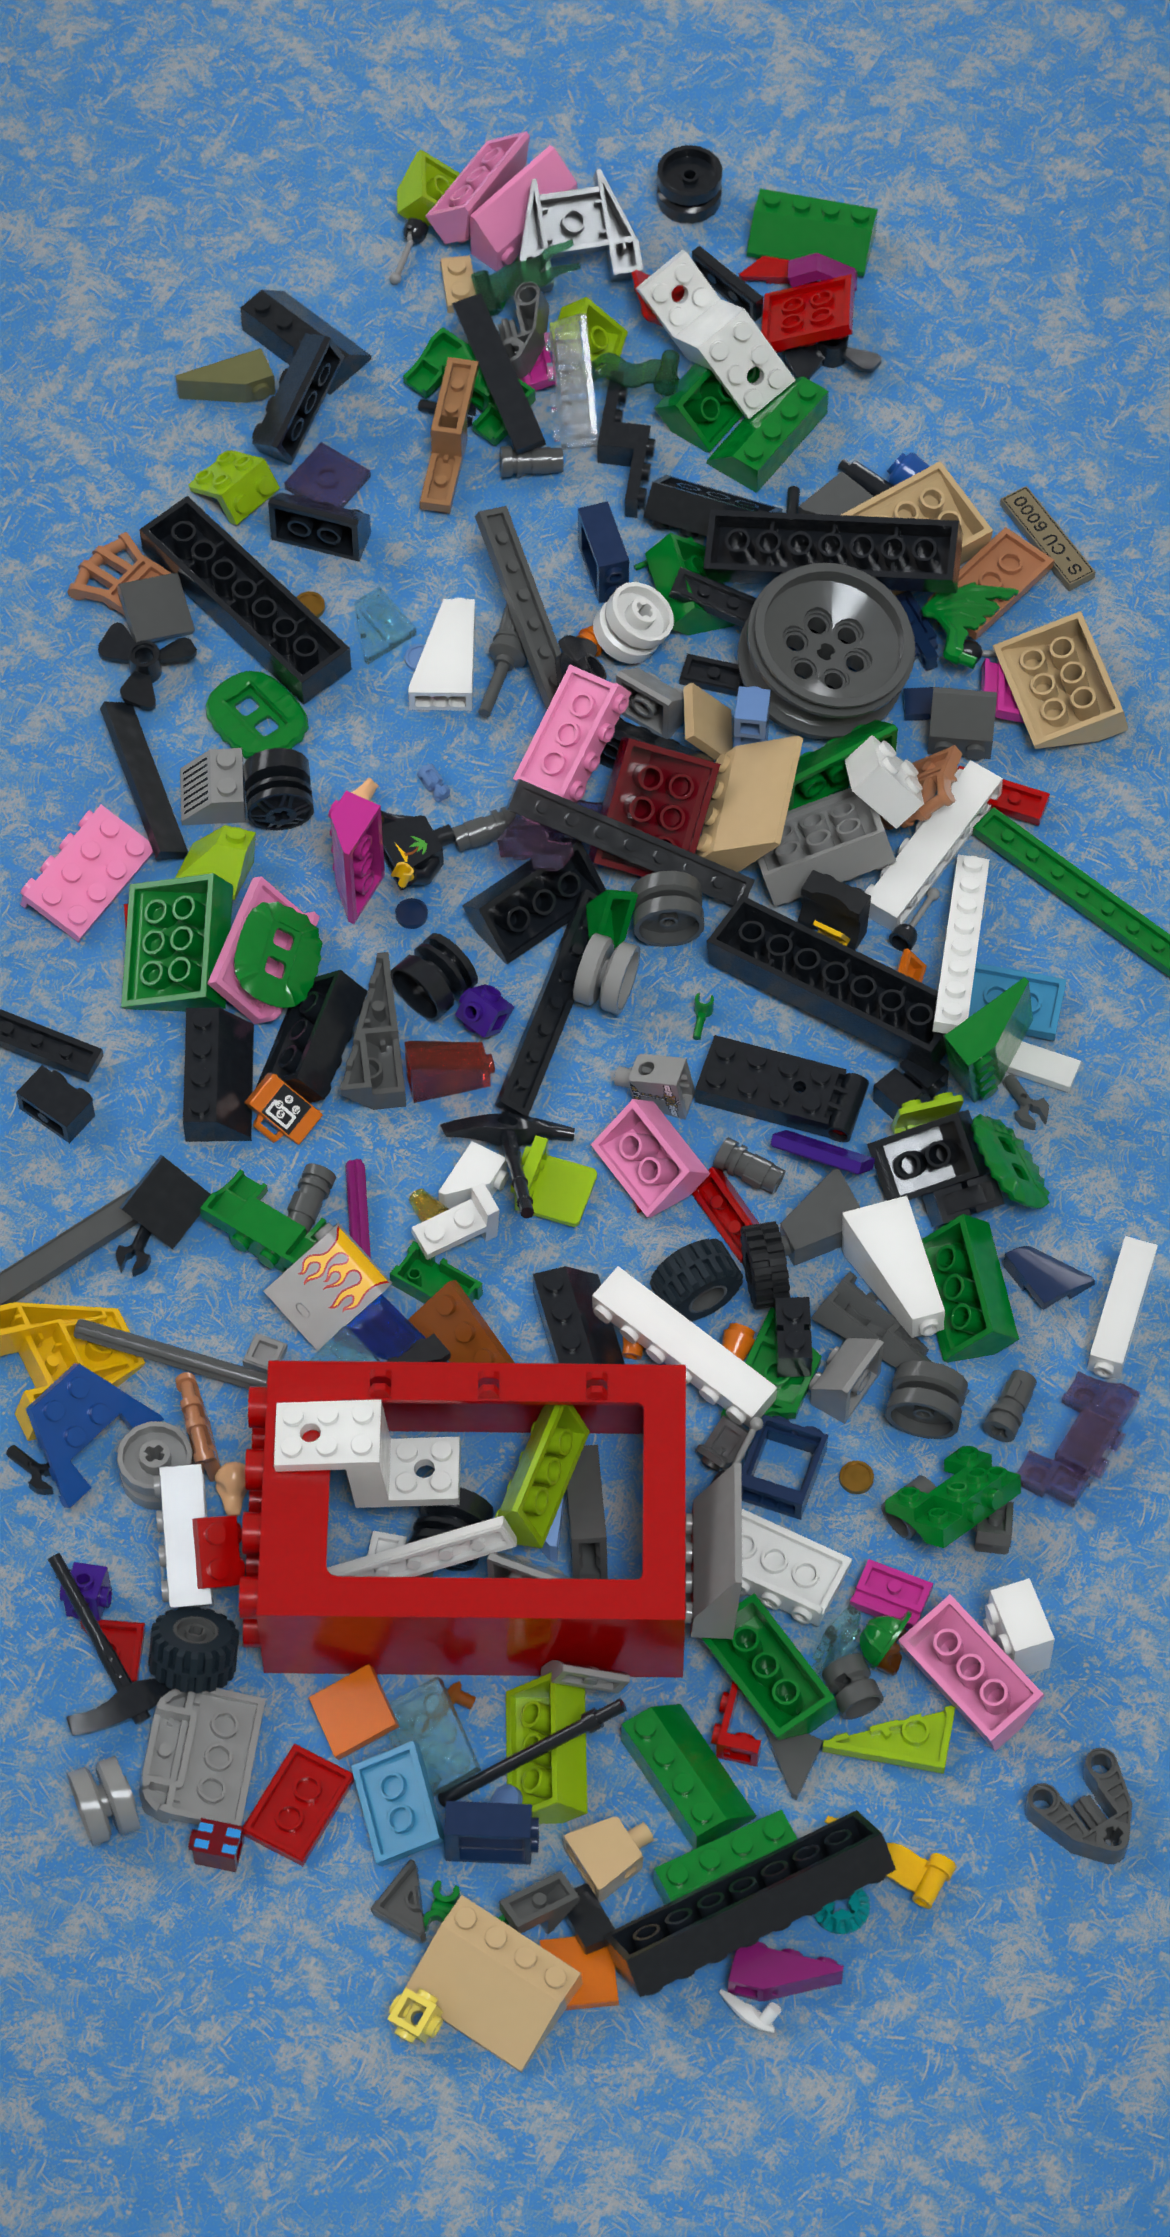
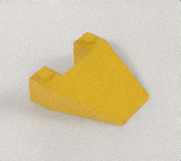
M22 1302L0 1305V1356L18 1352L36 1387L23 1392L15 1411V1416L27 1441L36 1440L37 1438L26 1408L74 1363L83 1365L116 1387L144 1366L145 1361L142 1357L74 1337V1329L79 1319H85L130 1333L118 1308Z

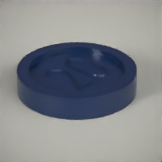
M405 899L396 907V920L404 928H419L427 921V906L419 899Z

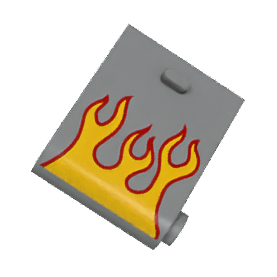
M329 1222L315 1233L314 1236L317 1241L263 1290L317 1351L392 1284L391 1280L339 1223L334 1226Z

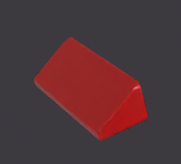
M711 1167L708 1170L710 1175L696 1188L692 1195L737 1259L743 1264L742 1244L740 1241L741 1227L760 1223L723 1171Z

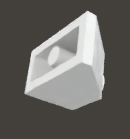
M471 1141L438 1192L439 1208L446 1211L470 1200L472 1188L483 1182L491 1196L494 1195L497 1189L501 1191L509 1178L505 1157Z

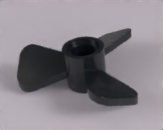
M848 335L842 339L825 340L811 346H799L785 351V360L795 378L804 376L810 379L821 365L828 368H837L842 366L846 360L860 371L870 373L882 361L881 356L877 353L848 347Z
M122 623L112 624L98 645L101 659L130 665L131 675L120 689L121 698L125 703L147 711L153 710L156 707L152 683L156 682L162 674L161 663L189 660L197 655V649L189 638H179L159 650L158 646L151 641L135 642Z
M566 635L558 641L563 651L555 660L558 687L569 665H573L606 680V671L595 657L597 646L594 642L571 635Z

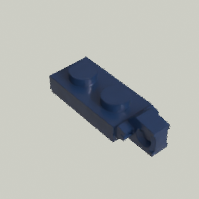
M911 591L895 595L903 606L913 630L915 657H919V661L926 671L938 667L937 658L939 656L935 651L938 649L937 635L927 618L923 616L920 606Z

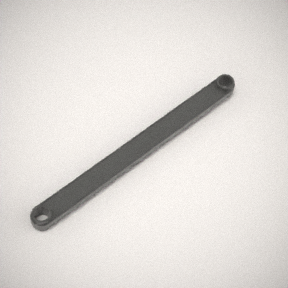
M135 1187L0 1272V1305L18 1301L138 1224L137 1221L119 1208Z

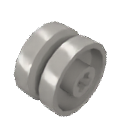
M598 933L593 934L578 967L573 1000L591 1006L600 997L599 1003L602 1010L619 1015L627 1003L636 978L640 960V947L623 941L614 950V943L611 937Z
M150 1421L135 1426L123 1437L118 1447L117 1463L125 1494L139 1506L146 1509L162 1510V1498L155 1497L153 1476L160 1475L159 1467L194 1464L193 1450L189 1439L178 1427L167 1422Z
M115 1756L97 1762L96 1773L100 1785L96 1786L90 1770L86 1767L67 1773L76 1806L92 1846L110 1840L112 1832L107 1818L109 1816L112 1817L117 1831L122 1835L141 1829L135 1809L136 1803L133 1793Z

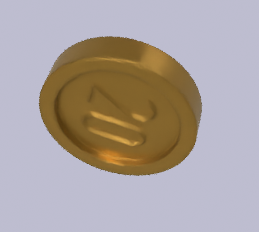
M307 591L296 597L315 616L319 618L323 615L325 601L320 594Z
M850 1461L840 1471V1484L845 1491L851 1494H863L873 1485V1470L865 1462Z

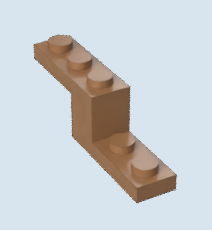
M452 357L447 359L431 426L432 453L421 494L420 509L451 513L468 441L467 415L478 373V361Z

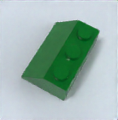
M670 532L649 549L645 556L656 590L668 601L673 612L674 626L672 630L689 636L736 625L706 613L704 609L693 601L682 603L668 597L680 567L708 578L703 569L706 546ZM686 580L688 592L692 593L690 586Z

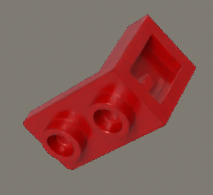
M732 1682L730 1693L723 1691L719 1712L724 1713L722 1724L715 1723L711 1744L717 1745V1758L757 1767L760 1757L761 1740H757L752 1735L743 1732L729 1733L739 1696V1688Z

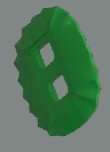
M244 671L229 677L211 692L205 705L207 720L212 724L214 731L231 748H242V754L245 759L266 749H292L294 745L303 741L304 735L309 729L308 717L295 697L276 679L263 672ZM250 698L259 708L244 716L235 707ZM265 719H272L278 725V728L267 736L261 735L255 726Z
M278 901L272 903L262 902L253 908L241 930L234 957L235 975L242 989L255 999L277 1008L295 1007L305 1000L314 984L321 960L320 951L323 942L319 938L318 928L311 924L307 915L298 913L292 907L284 906ZM276 930H280L293 938L290 951L274 944L273 939ZM267 958H272L284 965L281 979L265 971Z
M982 1114L974 1117L971 1125V1131L974 1132V1141L978 1144L979 1152L984 1155L985 1165L990 1168L992 1178L999 1182L1000 1190L1007 1193L1011 1201L1018 1202L1024 1207L1041 1209L1049 1204L1048 1196L1050 1192L1044 1187L1045 1179L1039 1175V1166L1033 1163L1032 1154L1025 1150L1024 1141L1016 1138L1014 1130L1006 1127L1000 1119H992Z

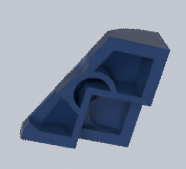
M1022 1246L1005 1253L1003 1267L1022 1291L1027 1289L1043 1310L1066 1296L1072 1299L1095 1285V1280L1092 1276L1031 1246Z

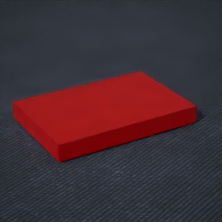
M294 1743L244 1824V1836L304 1866L355 1782L353 1773Z

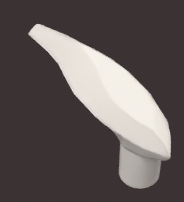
M723 1989L719 1991L735 2014L747 2024L758 2030L769 2033L775 2032L772 2023L781 2013V2008L776 2003L770 2002L763 2012H760L752 2004L743 2002Z

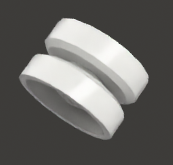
M639 582L625 583L617 588L609 600L597 611L593 620V632L598 644L608 655L628 664L641 663L649 658L658 645L668 637L674 626V615L668 601L651 586Z

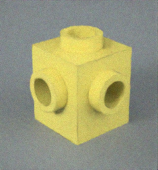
M405 1988L402 1995H397L389 2009L390 2015L388 2020L397 2027L394 2034L413 2044L415 2039L426 2043L429 2037L434 2038L443 2024V2019L441 2018L443 2011L436 2005L438 1999L420 1988L417 1993ZM418 2013H423L418 2024L415 2025L413 2023L414 2016Z

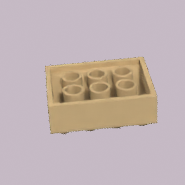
M941 461L841 514L847 516L958 520L963 531L960 564L973 558L988 544L993 533V529ZM890 590L894 595H898V594H901V593H903V592H906V591Z
M1081 611L993 645L1035 749L1098 742L1129 730L1123 708Z
M792 736L738 745L717 758L715 763L721 765L705 817L702 834L697 845V855L740 872L781 844L803 742L802 737Z
M461 1895L440 1925L405 1988L415 1993L420 1988L438 1999L436 2005L443 2011L441 2018L445 2023L522 2073L583 1982L579 1971Z

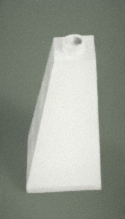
M907 1196L843 1212L842 1252L911 1338L922 1335L930 1336L940 1330H944L945 1310Z

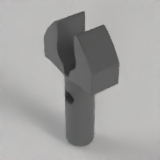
M1010 1074L1006 1076L1003 1082L1020 1105V1110L1015 1112V1119L1018 1124L1024 1128L1035 1130L1036 1122L1029 1115L1030 1110L1032 1113H1037L1046 1125L1049 1104L1044 1097L1039 1100L1031 1099L1015 1075Z

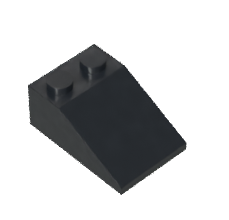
M969 1110L956 1112L867 1144L871 1157L875 1158L874 1166L886 1201L907 1196L908 1200H912L924 1194L990 1173L988 1166L985 1165L984 1155L979 1152L978 1144L974 1141V1132L971 1131L972 1118Z

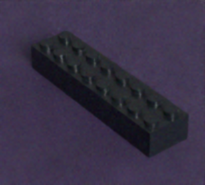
M188 495L140 529L142 552L169 572H178L182 589L303 704L351 670L350 647Z
M710 509L703 569L707 577L716 582L769 584L779 575L797 567L814 563H835L861 570L880 581L889 590L957 593L963 531L958 520Z
M743 895L740 896L707 940L709 964L903 1060L907 1059L932 1072L947 1053L944 1038L946 1033L932 1031L938 995L937 990Z
M856 1810L603 1935L617 1972L641 1998L645 1995L658 1993L663 1989V1986L677 1979H685L692 1976L697 1969L709 1963H717L724 1960L729 1953L741 1947H749L756 1944L761 1937L773 1931H782L788 1928L791 1922L805 1915L809 1916L820 1912L823 1906L835 1900H842L852 1896L855 1890L867 1884H875L884 1880L887 1874L895 1871L896 1868L883 1833Z

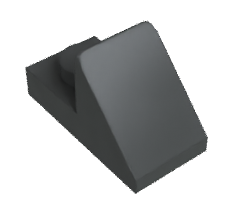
M1008 1502L977 1524L975 1551L1008 1554L1012 1538L1014 1502Z
M559 1871L500 1900L499 1909L511 1927L519 1933H523L540 1924L544 1931L549 1934L580 1901V1896L564 1873Z

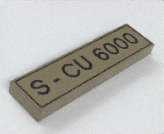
M1027 486L1001 498L1000 506L1027 540L1054 559V565L1051 570L1068 591L1095 578V570Z

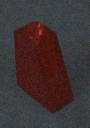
M404 1042L406 1076L414 1103L491 1087L490 1074L495 1073V1066L492 1054L485 1053L482 1042Z

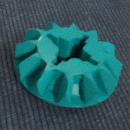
M861 1887L850 1896L848 1901L850 1912L840 1909L838 1912L835 1911L833 1913L835 1908V1901L823 1906V1909L814 1914L817 1922L829 1932L835 1934L852 1933L861 1928L869 1916V1896L866 1895Z

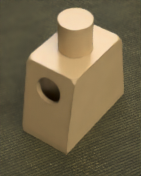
M614 1816L564 1835V1850L584 1882L590 1885L600 1903L643 1868V1855L639 1849L653 1842L654 1838L644 1822L627 1831L621 1820Z

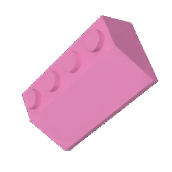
M527 131L487 141L425 216L445 244L467 241L470 238V215L524 168L527 163L530 139Z
M551 145L470 215L471 254L497 273L506 265L512 264L519 254L532 179L537 178L539 195L577 189L576 180L556 149Z
M951 1594L898 1639L902 1651L944 1697L956 1707V1710L994 1751L998 1750L1024 1726L1044 1697L1039 1688Z

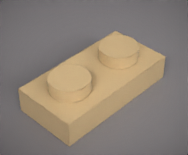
M470 255L440 258L448 313H455L452 303L476 295Z

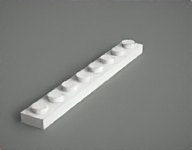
M960 854L957 856L933 1032L947 1034L968 1019L990 859Z

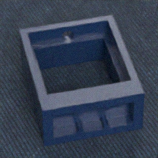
M608 501L578 508V547L599 604L609 600L617 588L625 583H629V558Z
M763 1414V1427L756 1432L742 1468V1501L801 1520L827 1451L828 1435L816 1427H802L790 1423L784 1417H771ZM767 1439L813 1453L800 1491L754 1477Z
M446 1801L444 1826L446 1861L531 1865L532 1852H539V1818L532 1817V1804Z

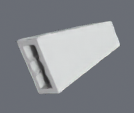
M443 599L409 685V710L472 711L475 599Z
M1127 1236L1124 1238L1087 1370L1094 1372L1102 1378L1113 1377L1120 1379L1152 1278L1158 1247L1156 1244Z

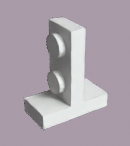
M483 1182L472 1188L470 1200L413 1226L411 1233L428 1260L480 1234L485 1242L497 1237L500 1210Z

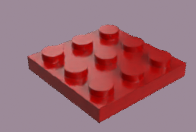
M852 274L764 294L761 332L776 353H781L794 347L811 346L817 342L830 339L838 340L847 335H852L855 290Z

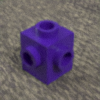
M484 984L468 988L459 999L460 1006L455 1016L464 1022L463 1025L468 1030L486 1038L501 1032L514 1006L501 996V992L498 989Z
M74 1562L71 1574L86 1602L89 1603V1607L96 1620L100 1621L104 1608H109L112 1601V1587L108 1567ZM61 1585L60 1601H64L66 1616L80 1619L77 1613L74 1612L75 1609Z

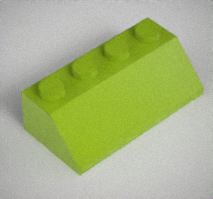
M545 1405L541 1409L537 1421L532 1425L531 1436L526 1448L520 1454L519 1465L514 1477L508 1483L507 1494L502 1506L496 1512L495 1518L503 1515L517 1537V1545L543 1548L590 1433L573 1405Z
M551 1672L506 1691L507 1757L581 1719V1714L585 1713V1688L551 1683ZM586 1732L507 1774V1784L521 1791L522 1804H532V1817H538L539 1824H562L588 1814Z

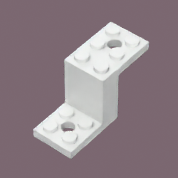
M681 250L636 288L686 359L710 369L746 418L750 419L795 381L793 375L744 308L720 299L686 251ZM682 285L685 291L684 297L680 301L674 302L671 297L672 290L676 286ZM753 367H758L760 370L759 379L755 383H749L747 380L748 371Z
M381 1400L277 1403L274 1467L276 1472L346 1470L356 1508L460 1505V1437L391 1439ZM309 1430H316L321 1433L316 1441L306 1442L302 1440L303 1434ZM422 1466H431L435 1469L433 1474L426 1478L416 1475V1471Z

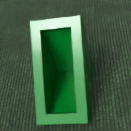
M607 889L586 904L589 940L595 933L611 937L614 943V950L623 941L625 942L638 894L630 891Z

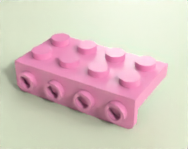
M569 665L513 779L515 781L521 779L577 803L586 791V784L592 772L596 770L600 763V755L606 743L614 735L615 725L620 715L628 707L631 692L620 684L611 683L580 668Z
M100 805L94 813L89 810L78 824L81 827L75 835L69 833L59 846L61 852L56 858L50 855L41 866L40 871L42 874L38 879L34 880L31 878L20 892L23 895L20 903L22 907L26 909L30 905L78 943L154 854L149 840L103 805Z
M262 876L252 878L207 983L254 1024L274 1021L281 1015L283 1008L267 1005L249 995L242 989L235 975L234 957L236 947L249 913L262 902L272 903L278 901L284 906L292 907L298 913L307 915L314 926H317L320 918L314 911L303 913ZM276 930L273 942L275 945L290 951L293 938L280 930ZM267 958L265 971L281 979L284 965L272 958Z

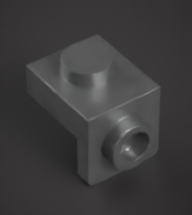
M722 1416L706 1443L699 1444L696 1451L703 1455L701 1460L714 1470L719 1471L720 1468L728 1469L732 1465L749 1431L733 1422L729 1417Z

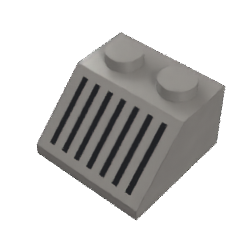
M242 748L210 749L180 768L182 825L246 822Z

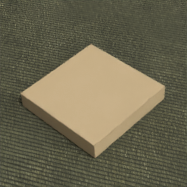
M690 683L683 687L685 740L714 760H717L721 754H725L733 748L731 709L694 683Z

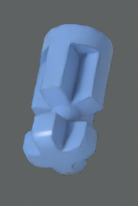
M427 764L419 769L417 775L427 790L433 792L435 801L441 802L450 796V788L448 785H443V778L433 764Z

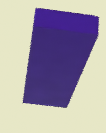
M789 1130L774 1133L770 1144L774 1148L857 1175L872 1170L875 1158Z

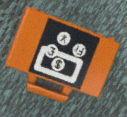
M267 1073L244 1102L258 1114L253 1122V1127L273 1143L285 1135L299 1145L323 1116L320 1110L316 1109L282 1081L277 1074ZM263 1119L278 1130L275 1135L261 1124Z

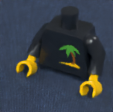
M381 811L384 861L400 891L411 885L430 884L444 864L442 847L456 841L450 825L447 824L433 830L425 816L419 815L414 817Z

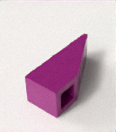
M758 1941L752 1946L741 1947L736 1950L728 1980V1992L732 1995L761 2002L841 1984L844 1966L838 1965L831 1958L818 1957L813 1959L805 1957L802 1953L793 1949H782V1951L771 1949L766 1944Z

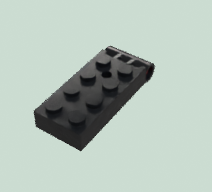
M714 1035L695 1088V1102L821 1135L837 1142H848L851 1139L869 1081L859 1074L847 1073V1069Z

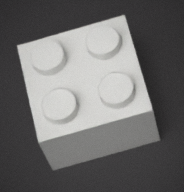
M871 735L845 759L851 790L896 829L924 805L921 793L923 788L917 778L918 770L910 761L905 760L903 762L896 756L895 750L888 742L884 740L880 742Z
M1030 1578L990 1590L989 1601L985 1605L986 1619H983L985 1632L994 1639L996 1644L1025 1675L1050 1668L1055 1638Z

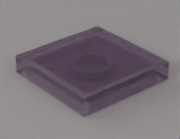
M321 442L284 482L285 489L294 495H300L306 499L318 502H329L334 506L344 508L371 478V471Z

